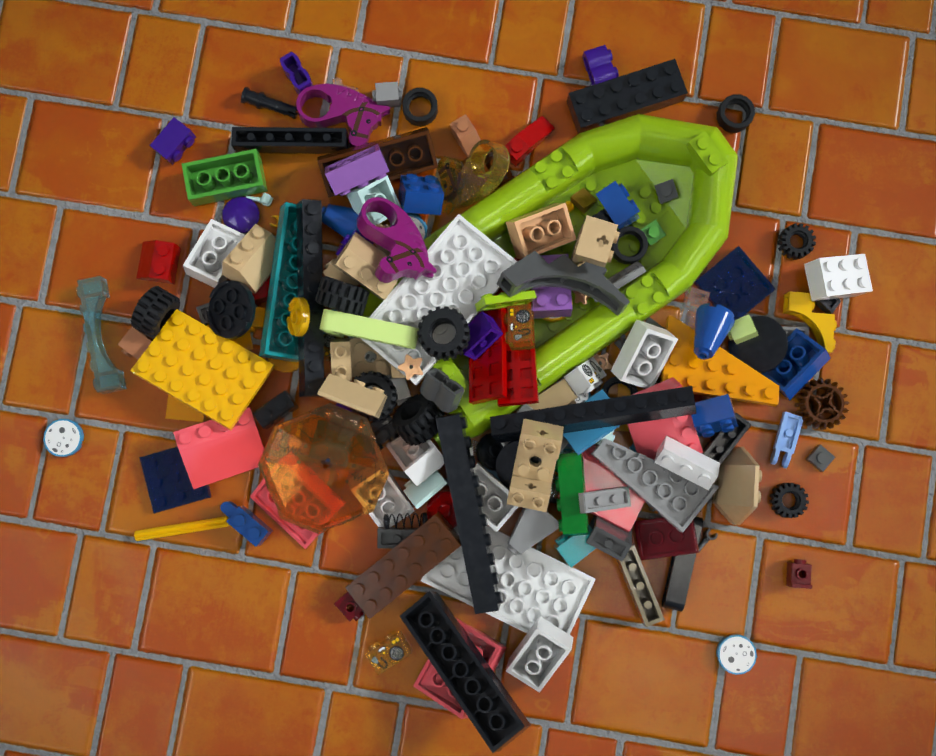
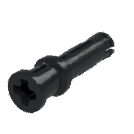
M249 87L243 89L241 103H249L255 105L257 109L266 108L296 119L298 112H296L297 107L266 97V94L263 92L251 91Z

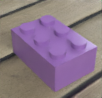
M378 144L325 167V175L335 196L338 194L340 196L346 195L351 192V188L356 186L358 188L364 187L369 184V180L374 178L380 180L386 177V173L389 172Z
M563 254L540 256L550 264ZM559 287L531 289V291L535 290L537 297L532 301L533 319L571 317L573 308L570 289Z

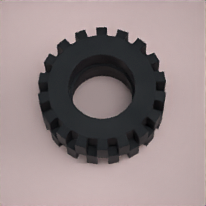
M325 276L321 278L315 301L337 311L363 316L370 292L364 288Z
M159 286L152 287L138 301L132 314L131 325L133 328L154 339L176 309L179 310L180 299Z
M439 306L435 307V311H427V316L423 315L422 323L419 322L418 324L419 331H417L421 346L428 355L435 357L437 360L449 361V358L455 359L458 354L462 355L464 353L463 350L465 348L467 349L468 341H470V329L464 316L458 313L456 309L452 308L451 310L448 306H444V309H441ZM441 324H451L456 329L454 339L447 344H438L432 337L435 328Z
M373 371L360 373V376L353 378L366 383L365 387L371 385L380 387L388 397L379 419L352 408L350 410L359 418L370 422L387 418L397 405L398 395L393 382L386 375Z
M417 394L401 404L393 415L391 423L395 431L407 444L416 446L425 443L438 433L436 418L445 415V413L433 401L427 400L422 394Z

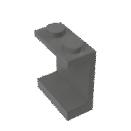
M594 515L589 523L592 531L586 543L622 562L632 546V528L628 533Z

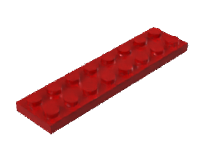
M499 288V290L493 296L498 295L504 291L501 288ZM506 308L482 311L495 320L503 335L476 360L469 358V403L473 405L507 397Z
M532 301L527 305L506 308L507 397L498 399L499 407L539 403ZM509 308H514V316H510ZM527 310L530 313L529 321L519 323L516 320L517 312ZM511 323L514 324V326H513L514 330H513V331L510 330V324H511ZM514 335H524L519 340H515Z

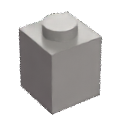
M398 81L375 83L376 90H372L373 101L377 102V105L400 107Z

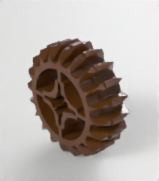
M818 378L817 381L815 379L810 380V384L806 383L804 385L805 389H800L799 393L801 395L795 397L797 400H800L799 403H795L796 407L800 406V410L796 411V413L803 414L802 420L807 419V426L813 424V429H818L819 427L821 430H826L827 427L832 429L834 424H840L839 419L843 420L846 418L843 413L849 410L844 408V405H848L849 402L844 401V398L848 395L841 394L844 388H837V382L831 384V379L824 381L823 378ZM816 389L826 390L821 396L812 394ZM809 402L812 405V410L809 408ZM823 412L832 414L825 420L818 418V415Z

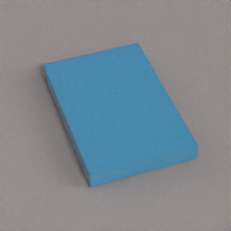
M602 389L585 402L609 399V397ZM620 425L563 433V437L576 454L580 455Z

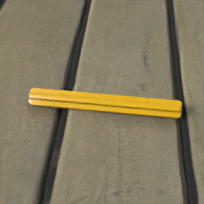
M225 516L137 530L134 532L135 541L231 525L226 522L229 517Z

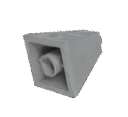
M522 508L507 543L509 545L507 549L514 555L522 554L559 529L558 521L548 512Z

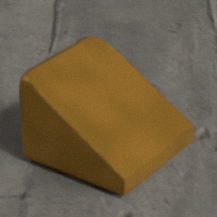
M582 188L571 196L570 201L581 212L585 213L597 202V199L585 188Z

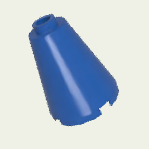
M333 204L322 207V223L339 235L345 237L346 234L351 235L354 230L360 233L357 227L358 214L353 208Z
M710 303L700 305L697 309L695 316L694 353L698 358L703 360L712 358L734 326V314L728 308L719 304L713 307L710 306Z

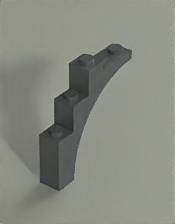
M533 251L504 270L496 283L509 297L538 287H559L578 291L599 301L617 316L623 313L630 303L625 295L604 276L607 272L605 267L588 262L578 267L566 254L548 264L543 257L536 251Z

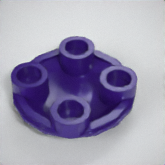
M236 197L226 203L222 219L225 226L240 233H248L258 223L260 212L253 200L247 197Z

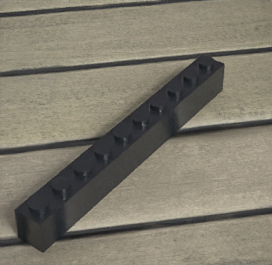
M302 199L296 204L298 297L305 298L309 304L310 322L306 334L298 337L299 397H321L317 393L324 383V332L319 329L323 305L318 304L315 301V297L323 277L321 200Z
M688 386L490 417L493 439L496 443H503L520 438L523 419L563 426V433L697 413L693 388Z
M462 412L438 416L436 424L475 614L499 611L500 605L503 603L502 592H498L497 588L499 577L493 568L495 557L494 553H490L491 537L489 533L486 534L487 517L486 514H482L481 507L484 506L483 497L478 494L477 487H480L478 475L474 474L473 468L476 467L474 456L470 454L469 448H472V443L465 429L468 428L466 416L463 417Z

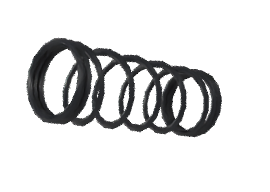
M426 512L422 513L419 520L417 513H414L411 521V517L408 513L405 515L404 520L400 513L397 516V520H395L394 515L391 514L394 518L396 529L399 515L402 518L403 528H405V521L407 515L410 518L411 528H413V519L415 514L418 519L419 527L421 525V517L422 523L424 524L426 521H428V515ZM384 514L383 517L385 530L389 529L391 515L389 517L388 514Z

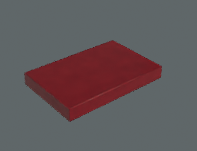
M664 517L634 522L638 554L641 561L699 553L694 519L684 532L678 531Z

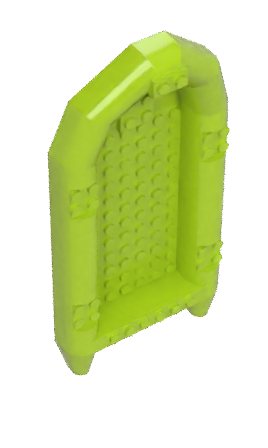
M637 114L579 133L460 214L514 258L516 255L505 222L554 203L570 201L573 194L585 188L597 199V202L585 213L581 212L575 205L574 210L569 213L577 239L586 216L592 217L604 209L596 193L616 181L618 185L621 183L630 194L627 199L629 201L633 199L640 210L637 213L640 218L629 226L641 230L656 219L666 234L650 247L648 246L645 255L638 261L644 266L646 272L618 289L630 301L619 316L599 301L595 302L592 297L587 300V304L582 302L575 303V294L571 290L573 302L571 317H566L557 322L545 321L542 318L534 319L538 394L619 339L623 334L629 332L636 319L640 321L646 320L685 293L727 240L738 155L717 127ZM673 179L679 198L660 204L654 185ZM453 220L423 239L427 250ZM624 235L618 241V249L624 256H634L640 249V242L633 235ZM576 240L539 255L568 254V257L571 259ZM612 257L611 262H607L605 265L607 272L604 276L609 279L631 264L619 263ZM401 277V278L398 279V281H397L396 285L394 286V288L398 285V283H399L404 277ZM370 292L363 317L369 318L384 300L379 299ZM458 354L457 358H449V361L440 359L432 369L437 368L443 371L449 379L459 383L465 390L458 408L448 414L462 412L463 417L466 416L468 428H465L466 434L471 439L480 436L491 428L490 417L511 414L523 406L499 407L498 399L475 405L469 403V357L464 354ZM437 433L433 438L441 448L439 434Z

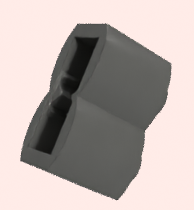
M434 368L425 374L419 391L427 400L433 401L441 411L450 413L458 408L465 390L459 383L449 379L443 371Z

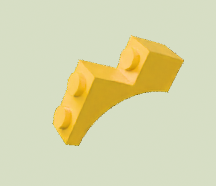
M792 291L784 295L783 313L793 315L806 323L815 335L817 343L824 347L828 354L833 353L836 341L833 339L834 331L837 327L835 314L812 312L815 307V301H811L810 293Z

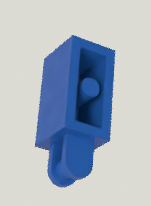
M231 501L223 502L220 506L221 511L229 517L226 522L255 547L261 546L273 531L245 506L238 507Z

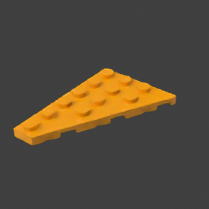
M668 315L666 330L678 338V341L662 370L661 382L673 377L682 387L692 386L693 394L710 397L728 394L730 400L775 407L778 405L779 385L721 347L718 348L710 359L703 360L698 358L694 353L695 330L674 316Z

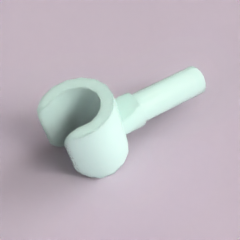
M263 193L261 198L246 196L267 207L273 201L271 195Z

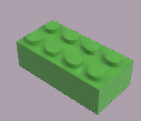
M257 149L181 164L188 201L193 206L268 192L262 158Z

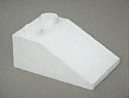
M211 219L183 264L186 275L214 288L219 283L226 281L227 277L222 275V262L244 238L245 234Z
M400 436L393 442L386 444L388 450L416 486L426 481L430 475L445 464L442 453L431 440H427L423 444L411 446Z
M381 459L360 472L356 480L355 476L349 480L350 490L378 527H384V514H388L389 517L393 514L395 520H397L399 513L404 519L407 513L410 515L415 512L390 471L383 465L384 463H382ZM392 515L390 518L389 527L395 525L394 518ZM400 515L398 517V522L402 520Z

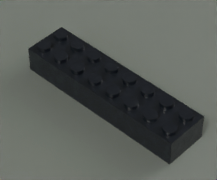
M427 592L400 615V618L492 753L501 751L531 726L437 592Z

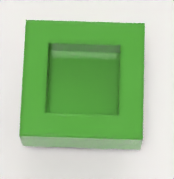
M656 219L641 229L647 237L649 247L666 236Z

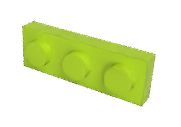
M525 290L512 297H509L505 292L495 296L490 293L481 296V300L475 304L476 311L479 312L529 304L537 297L535 290Z

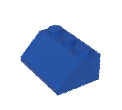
M798 328L787 337L788 352L783 361L774 370L761 373L779 385V392L789 400L831 359L824 347Z

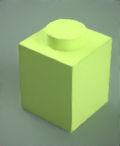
M749 314L736 319L734 326L728 333L729 340H734L736 344L759 336Z

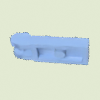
M783 412L770 464H776L780 451L785 454L781 466L783 468L788 467L802 427V416Z

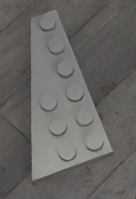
M603 439L591 453L592 456L680 532L685 531L719 488V486L712 484L710 489L707 490L654 463L655 460L607 439Z

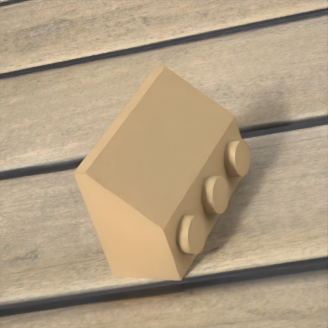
M255 224L223 260L222 275L232 281H239L245 284L255 294L271 275L276 238L271 232Z
M356 232L332 264L381 300L387 298L398 281L396 279L390 283H384L377 279L375 271L381 259L388 255Z
M338 372L335 375L329 373L317 395L379 419L388 397L383 394L384 390L374 386L372 389L366 388V383L354 379V382L346 380L347 376Z

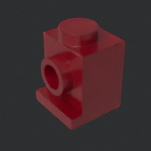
M794 559V562H787L786 586L812 589V565L807 564L806 560ZM801 570H802V577L799 576V572H800Z
M349 592L345 593L334 603L349 622L352 619L357 621L365 614ZM348 604H352L354 606L353 611H349L347 609Z

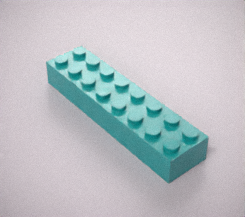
M285 202L280 207L259 356L299 362L298 337L290 334L287 325V317L291 313V311H288L289 304L294 297H298L296 204Z

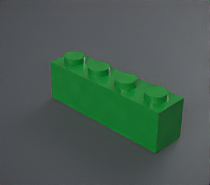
M576 453L559 454V459H557L555 465V472H558L559 477L555 481L556 491H560L557 509L558 512L561 511L562 519L558 520L559 531L563 532L564 536L589 535L588 513H580L578 493L586 492L582 453L580 455Z

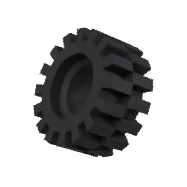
M802 223L788 226L778 237L780 239L777 241V245H780L779 251L783 250L782 255H788V259L793 258V260H797L798 258L805 257L813 251V246L816 245V242L813 241L816 239V236H812L814 231H809V226L803 227ZM792 235H799L803 239L801 248H794L791 245L790 238Z
M783 483L778 484L777 488L772 489L773 494L769 496L772 499L769 500V503L772 504L771 508L775 510L777 515L786 518H796L798 515L804 514L803 510H807L806 504H809V500H806V497H808V494L804 493L805 489L800 488V485ZM786 493H792L795 496L796 502L791 508L785 507L782 503V497Z

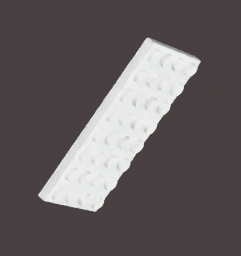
M458 214L427 250L429 262L437 270L433 274L434 277L428 278L422 275L416 280L404 277L369 318L419 329L418 324L419 322L422 323L423 315H428L427 311H435V307L439 306L441 309H444V306H448L449 309L452 310L454 308L458 313H461L469 324L479 313L476 311L475 304L481 300V296L490 293L494 295L500 288L496 283L501 273L518 261ZM441 324L435 328L432 336L433 340L438 344H447L454 339L456 329L451 324ZM362 339L404 376H406L405 372L399 370L398 366L405 362L406 354L410 355L413 359L422 358L420 368L423 375H414L410 379L416 386L438 361L435 357L428 355L419 340H417L416 349H410Z
M456 526V527L454 528V530H455V531L458 533V535H459L458 527ZM485 526L486 534L489 533L491 537L490 553H494L495 557L494 572H497L499 577V584H497L498 592L501 591L503 596V603H501L499 611L486 612V614L525 633H528L539 616L570 635L596 579L532 547L522 554L514 555L507 549L510 536ZM460 546L426 573L421 581L474 607L462 547Z

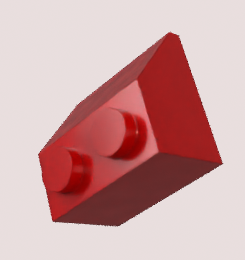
M159 240L144 241L136 278L175 284L181 248L172 242Z

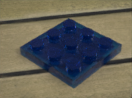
M739 246L694 282L714 307L719 304L733 312L734 320L743 317L776 290Z
M178 447L139 457L153 513H159L212 497L209 485L193 489Z

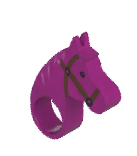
M317 84L307 87L300 92L296 101L299 118L307 127L325 128L346 122L350 133V148L367 144L372 131L381 126L382 117L390 113L389 106L377 105L366 95L335 84ZM313 97H320L331 103L327 114L320 118H311L305 115L302 111L303 104Z
M374 197L368 199L363 204L357 217V227L365 238L390 252L389 256L381 259L375 271L377 279L384 283H390L401 277L414 278L416 280L423 275L433 278V274L437 270L429 262L424 240L408 214L398 205L385 198ZM378 212L383 214L390 221L391 227L381 228L373 225L368 220L366 213Z

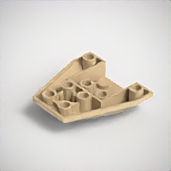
M734 447L721 463L718 478L714 482V485L719 486V488L713 494V504L728 522L733 525H741L758 507V503L761 501V492L758 489L759 482L762 480V471L759 470L760 465L744 447Z

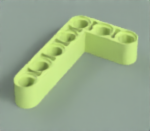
M329 309L323 310L319 328L331 336L344 338V335L410 349H416L417 331H419L418 328Z

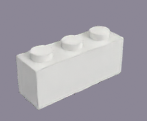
M668 436L665 437L657 449L654 462L707 490L710 489L719 475V462Z

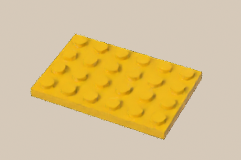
M176 309L130 371L225 428L232 430L275 366L234 341L215 334L211 328Z

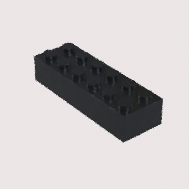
M675 59L568 93L566 102L579 134L637 114L643 115L683 102L688 92Z

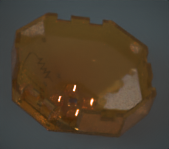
M332 403L275 425L258 463L271 498L278 509L277 512L280 519L317 534L373 512L389 475V469L368 418ZM329 458L332 467L324 469L321 461Z

